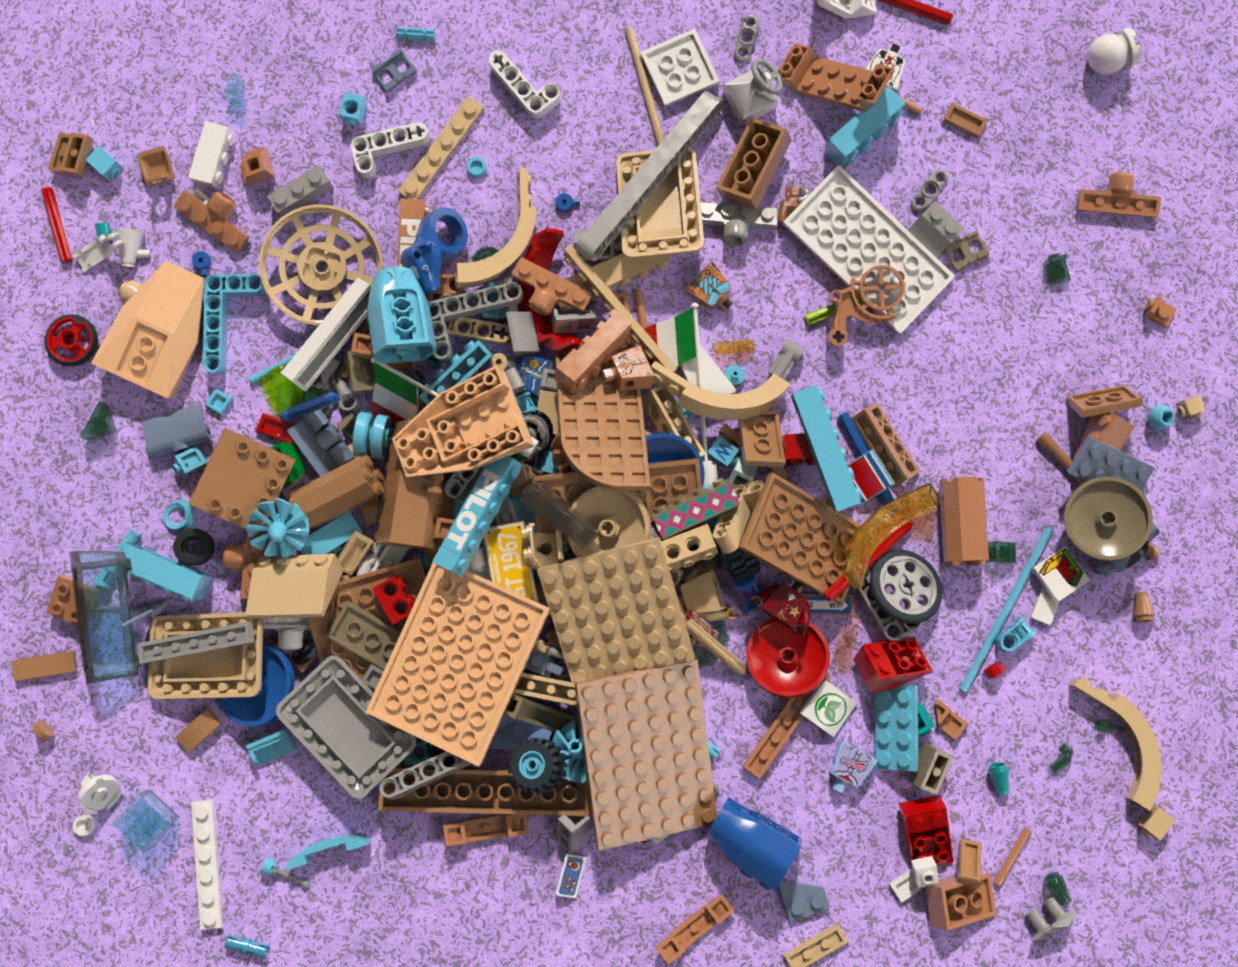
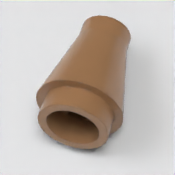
M1136 592L1133 616L1136 618V622L1154 621L1153 616H1155L1148 597V592Z

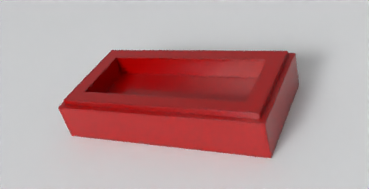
M262 413L255 430L256 432L285 443H295L287 430L296 424Z

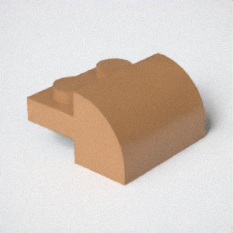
M59 132L48 170L52 173L67 175L75 179H83L87 166L86 158L90 155L94 142L93 138L73 132L70 134Z

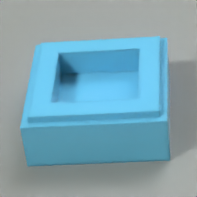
M215 388L205 405L223 416L234 399Z

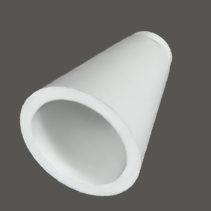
M115 228L116 232L120 233L117 236V241L124 239V242L118 246L122 266L134 267L137 257L150 258V250L139 249L144 231Z

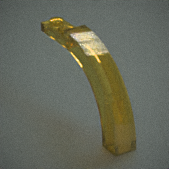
M931 482L897 497L880 508L852 535L844 550L848 557L844 574L846 580L852 584L854 589L862 587L873 552L891 533L909 521L938 509L940 498Z

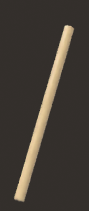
M630 27L625 32L659 146L664 140L635 34L633 28Z

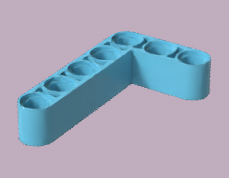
M210 275L205 280L203 366L206 371L213 375H222L227 367L228 297L264 295L266 291L259 275ZM259 281L261 283L259 288L253 289L254 283ZM216 282H220L219 288L213 290V285ZM240 282L239 288L233 290L234 283ZM220 302L219 307L213 310V304ZM219 321V327L212 330V325ZM219 341L218 348L212 350V344ZM218 361V367L212 370L213 362Z

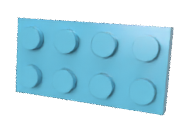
M901 685L889 691L875 693V759L878 760L875 764V769L918 771V686Z

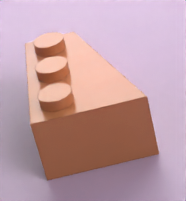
M1112 412L1091 416L1075 456L1087 436H1091L1120 450L1135 426Z

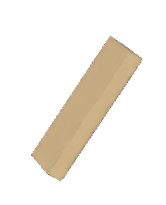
M836 923L784 953L783 956L790 967H808L849 942L839 924Z

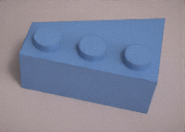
M504 714L489 748L517 750L515 746L518 743L522 744L524 739L541 738L549 741L552 731Z

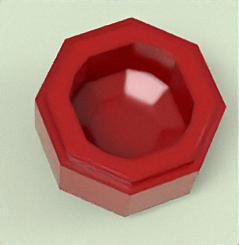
M998 661L983 669V672L988 679H995L1001 676L1006 669L1002 662Z

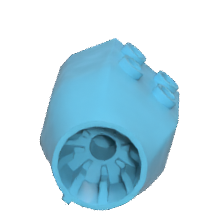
M394 266L375 273L372 278L367 308L373 357L381 364L425 360L434 354L437 348L430 307L414 272L410 268Z

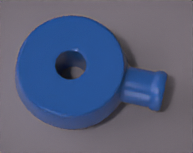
M567 193L558 195L555 200V206L561 212L570 211L573 205L580 206V199H573Z
M199 251L193 255L192 263L196 269L200 270L202 277L207 276L206 269L211 265V257L208 253Z

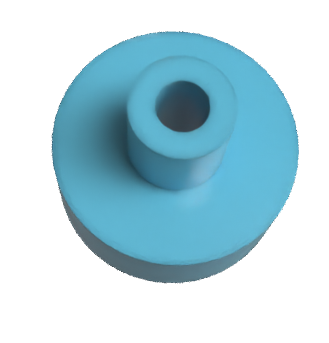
M738 365L729 366L724 374L733 386L740 385L745 378L743 368Z

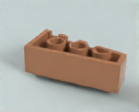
M615 309L609 313L610 318L605 323L601 321L596 326L597 329L591 337L587 335L582 340L578 350L573 349L556 366L554 380L573 394L576 390L582 389L588 380L592 377H597L605 366L610 365L613 355L628 349L632 322Z

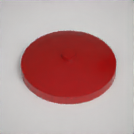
M774 618L761 624L752 634L746 651L747 667L755 683L767 693L781 698H797L809 694L823 682L829 669L830 649L823 633L811 622H809L803 640H801L802 635L796 632L792 636L793 631Z

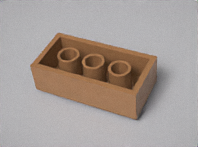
M750 118L716 186L721 198L754 210L758 209L792 141L786 128Z

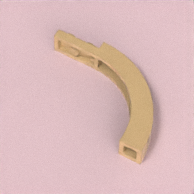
M519 168L516 175L517 224L514 235L499 252L486 259L470 263H457L455 267V288L475 287L498 278L507 272L524 252L535 227L537 207H531L532 196L528 194V187L531 186V175H528V168Z
M656 361L651 366L654 373L653 383L665 389L671 395L678 397V406L694 414L717 420L748 419L765 413L781 401L790 386L789 382L773 373L763 385L754 390L739 394H720L695 386Z
M1080 677V679L1072 678L1069 686L1107 708L1118 717L1127 729L1134 746L1136 767L1134 779L1126 798L1140 807L1151 811L1159 792L1162 771L1159 746L1151 726L1142 713L1122 695L1112 693L1111 697H1109L1110 693L1101 688L1096 690L1091 686L1092 682L1083 677Z

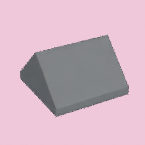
M506 312L516 358L522 359L524 355H532L539 352L532 312Z

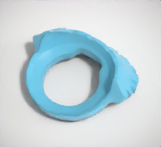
M178 499L176 503L170 504L165 509L164 522L167 527L180 533L192 528L194 510L189 501ZM179 508L185 512V519L181 523L174 525L169 520V514L173 509Z

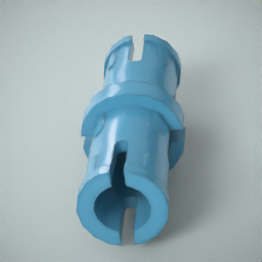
M230 934L224 945V948L242 952V955L247 956L249 954L266 959L270 945L252 941L251 938L243 939Z

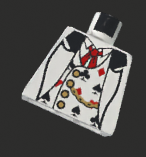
M891 44L888 51L879 49L865 69L872 71L876 64L894 68L895 71L887 86L896 91L899 86L905 59L898 56L901 47L897 44Z

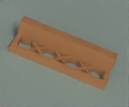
M878 402L851 418L869 449L875 451L895 483L892 485L893 488L920 472ZM872 410H874V412L878 416V419L875 418L874 414L872 413ZM905 464L908 465V467H909L910 470H911V473H909V471H908V469L906 468Z

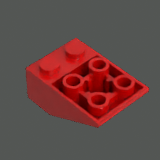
M804 433L782 436L787 467H796L802 464V462H807L809 466L816 465Z
M915 637L864 644L853 659L870 693L889 691L933 672Z
M940 795L898 803L910 862L911 860L932 856L936 865L954 862L947 808Z

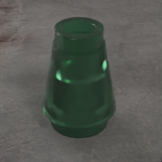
M1051 872L1044 877V886L1061 905L1071 902L1072 898L1063 875H1060L1058 872Z

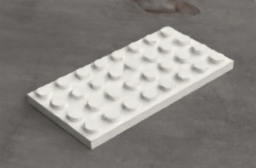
M840 165L782 223L848 287H850L852 275L856 276V280L860 281L862 275L874 266L887 265L896 269L904 280L905 289L900 302L891 308L892 314L894 313L896 318L886 321V323L898 335L909 326L955 277L949 269ZM878 269L871 271L863 283V287H879L876 291H863L866 299L880 307V291H884L885 307L894 303L900 292V289H884L886 285H900L897 277L883 269L884 284L879 285ZM855 285V294L860 297L858 285ZM873 310L879 316L887 315L886 310Z

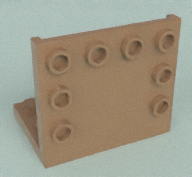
M225 427L189 500V504L246 529L247 524L264 526L265 522L250 521L248 518L255 509L266 518L269 517V514L262 510L258 504L272 501L275 504V498H278L296 459Z

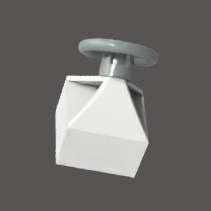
M755 59L752 62L751 71L724 84L723 94L740 125L744 126L748 124L751 117L757 119L777 108L779 100L775 94L781 92L783 83L778 71L772 64L764 59ZM760 65H762V66H764L765 68H767L771 73H769L768 71L764 70ZM773 79L776 81V88H772L771 81Z

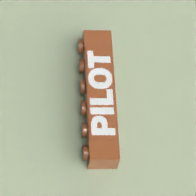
M400 198L398 267H406L400 260V255L403 250L413 245L422 218L429 213V206H426L424 199Z

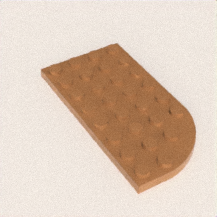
M573 349L555 350V367ZM605 366L602 370L609 369V366ZM601 372L597 377H592L588 380L582 389L576 390L573 394L557 382L561 449L565 459L574 471L592 484L608 490L650 491L651 485L640 389L621 391L614 380L604 382Z

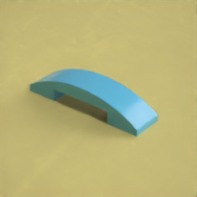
M359 835L329 837L302 850L285 867L286 870L305 865L311 861L309 854L345 843L347 851L368 845L371 840L368 837Z

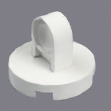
M88 773L81 781L82 788L78 793L77 801L81 809L87 814H98V810L103 808L108 810L118 801L121 795L119 790L121 787L120 783L111 775L95 777L93 774Z

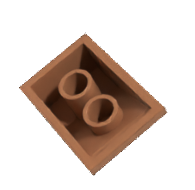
M981 873L979 885L958 881L957 877L940 879L939 884L925 886L932 927L948 931L996 916L990 873Z

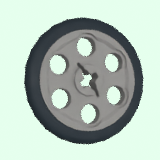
M892 550L883 554L874 563L870 574V586L877 604L886 614L900 622L909 624L922 623L936 614L942 600V585L936 570L925 558L912 551ZM906 563L913 567L912 573L905 569ZM887 567H892L896 575H889ZM920 578L927 580L928 587L921 585ZM885 585H888L892 588L893 595H889L885 592ZM918 596L924 598L926 602L925 606H922L918 603ZM900 600H903L907 603V610L903 609L900 606Z

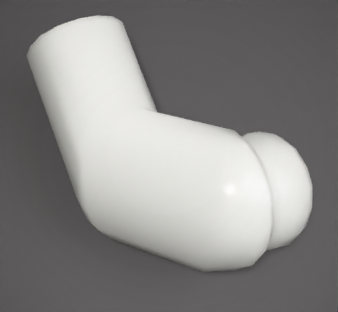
M374 552L362 559L357 567L356 576L370 572L371 566L378 560V556Z

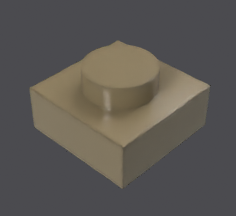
M349 412L337 428L353 440L357 417Z

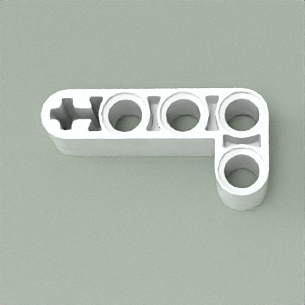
M502 51L491 53L489 63L492 72L531 118H542L560 103V89L556 84L548 83L536 91ZM510 75L516 77L514 80H507V77ZM522 90L528 91L526 95L522 96L519 94ZM549 93L556 94L554 98L547 97ZM534 105L541 106V108L536 111L531 109Z
M419 122L358 136L351 143L355 166L362 177L371 178L376 174L374 157L424 146L429 142L430 134L426 125ZM418 132H422L421 137H418ZM398 137H405L402 142H396ZM386 141L384 146H377L378 142ZM360 146H366L365 150L357 151ZM365 164L371 165L368 170H362V167Z

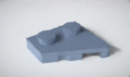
M784 880L779 884L790 921L830 909L825 890L822 886L793 883Z

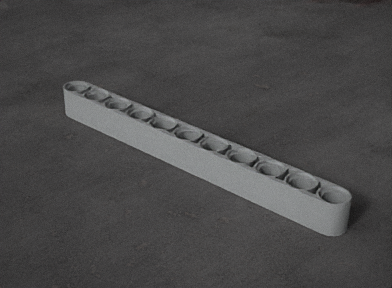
M707 91L702 93L580 238L576 246L577 252L592 261H596L718 116L724 105L723 100Z

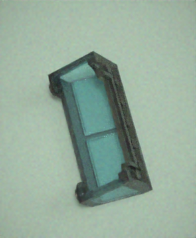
M122 551L69 552L82 667L86 684L139 675L138 668L142 667V664H139V658L135 652L133 624L124 628L120 626L122 623L132 619L127 576L128 571H132L131 559L126 558L125 552Z

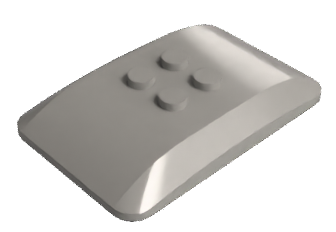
M329 656L277 705L276 715L352 797L359 799L372 791L414 750L417 742L414 735L366 713L374 692L339 656Z

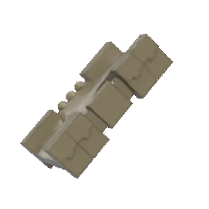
M977 230L959 241L951 243L944 250L955 272L966 268L967 265L976 260H982L990 254L978 235ZM978 240L982 250L974 254L970 250L968 243ZM956 249H960L964 255V260L958 263L954 262L950 252Z

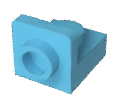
M195 446L176 455L172 467L176 475H180L184 480L188 477V474L206 466L207 461L198 447Z

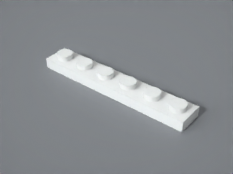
M214 800L191 802L200 930L222 928L223 918Z

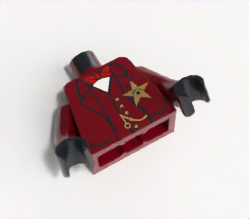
M796 580L791 587L785 583L781 585L775 584L762 590L757 596H753L750 599L748 605L754 603L757 606L754 611H758L761 607L763 612L793 631L792 636L798 632L802 635L801 640L804 639L810 622L808 598L802 595L806 588L805 585Z

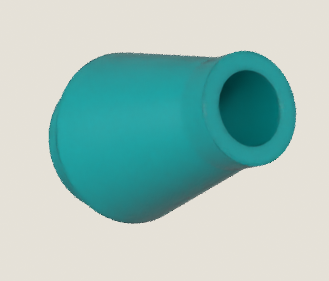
M1004 762L990 764L988 773L997 795L1008 794L1009 768Z

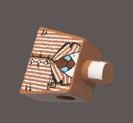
M640 345L613 355L610 360L609 369L601 371L603 381L614 380L621 391L652 388L654 373Z

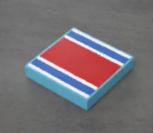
M873 449L847 465L848 468H852L855 476L853 483L855 487H859L862 494L859 506L895 484Z

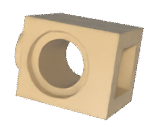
M1153 805L1151 811L1147 810L1137 825L1142 828L1140 832L1150 840L1155 838L1161 841L1176 820L1160 807Z

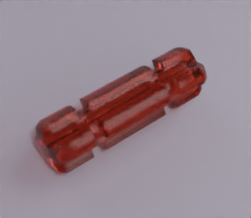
M691 609L686 613V620L693 619L716 640L719 638V632L712 628L703 617H698L699 614L695 610Z

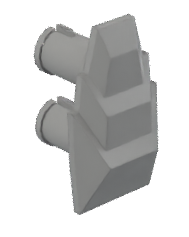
M1051 897L1043 903L1054 918V923L1050 925V923H1046L1037 908L1031 910L1025 916L1037 930V935L1032 938V941L1042 940L1062 929H1067L1077 911L1073 910L1070 913H1065L1055 897Z

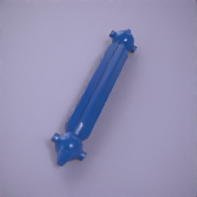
M329 392L327 395H322L293 406L289 410H283L279 414V418L285 422L291 421L292 419L326 408L329 405L336 404L340 400V396L334 392Z

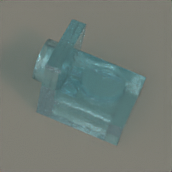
M231 73L223 95L230 105L237 108L240 105L247 107L248 103L246 100L238 96L244 91L243 80L239 75Z

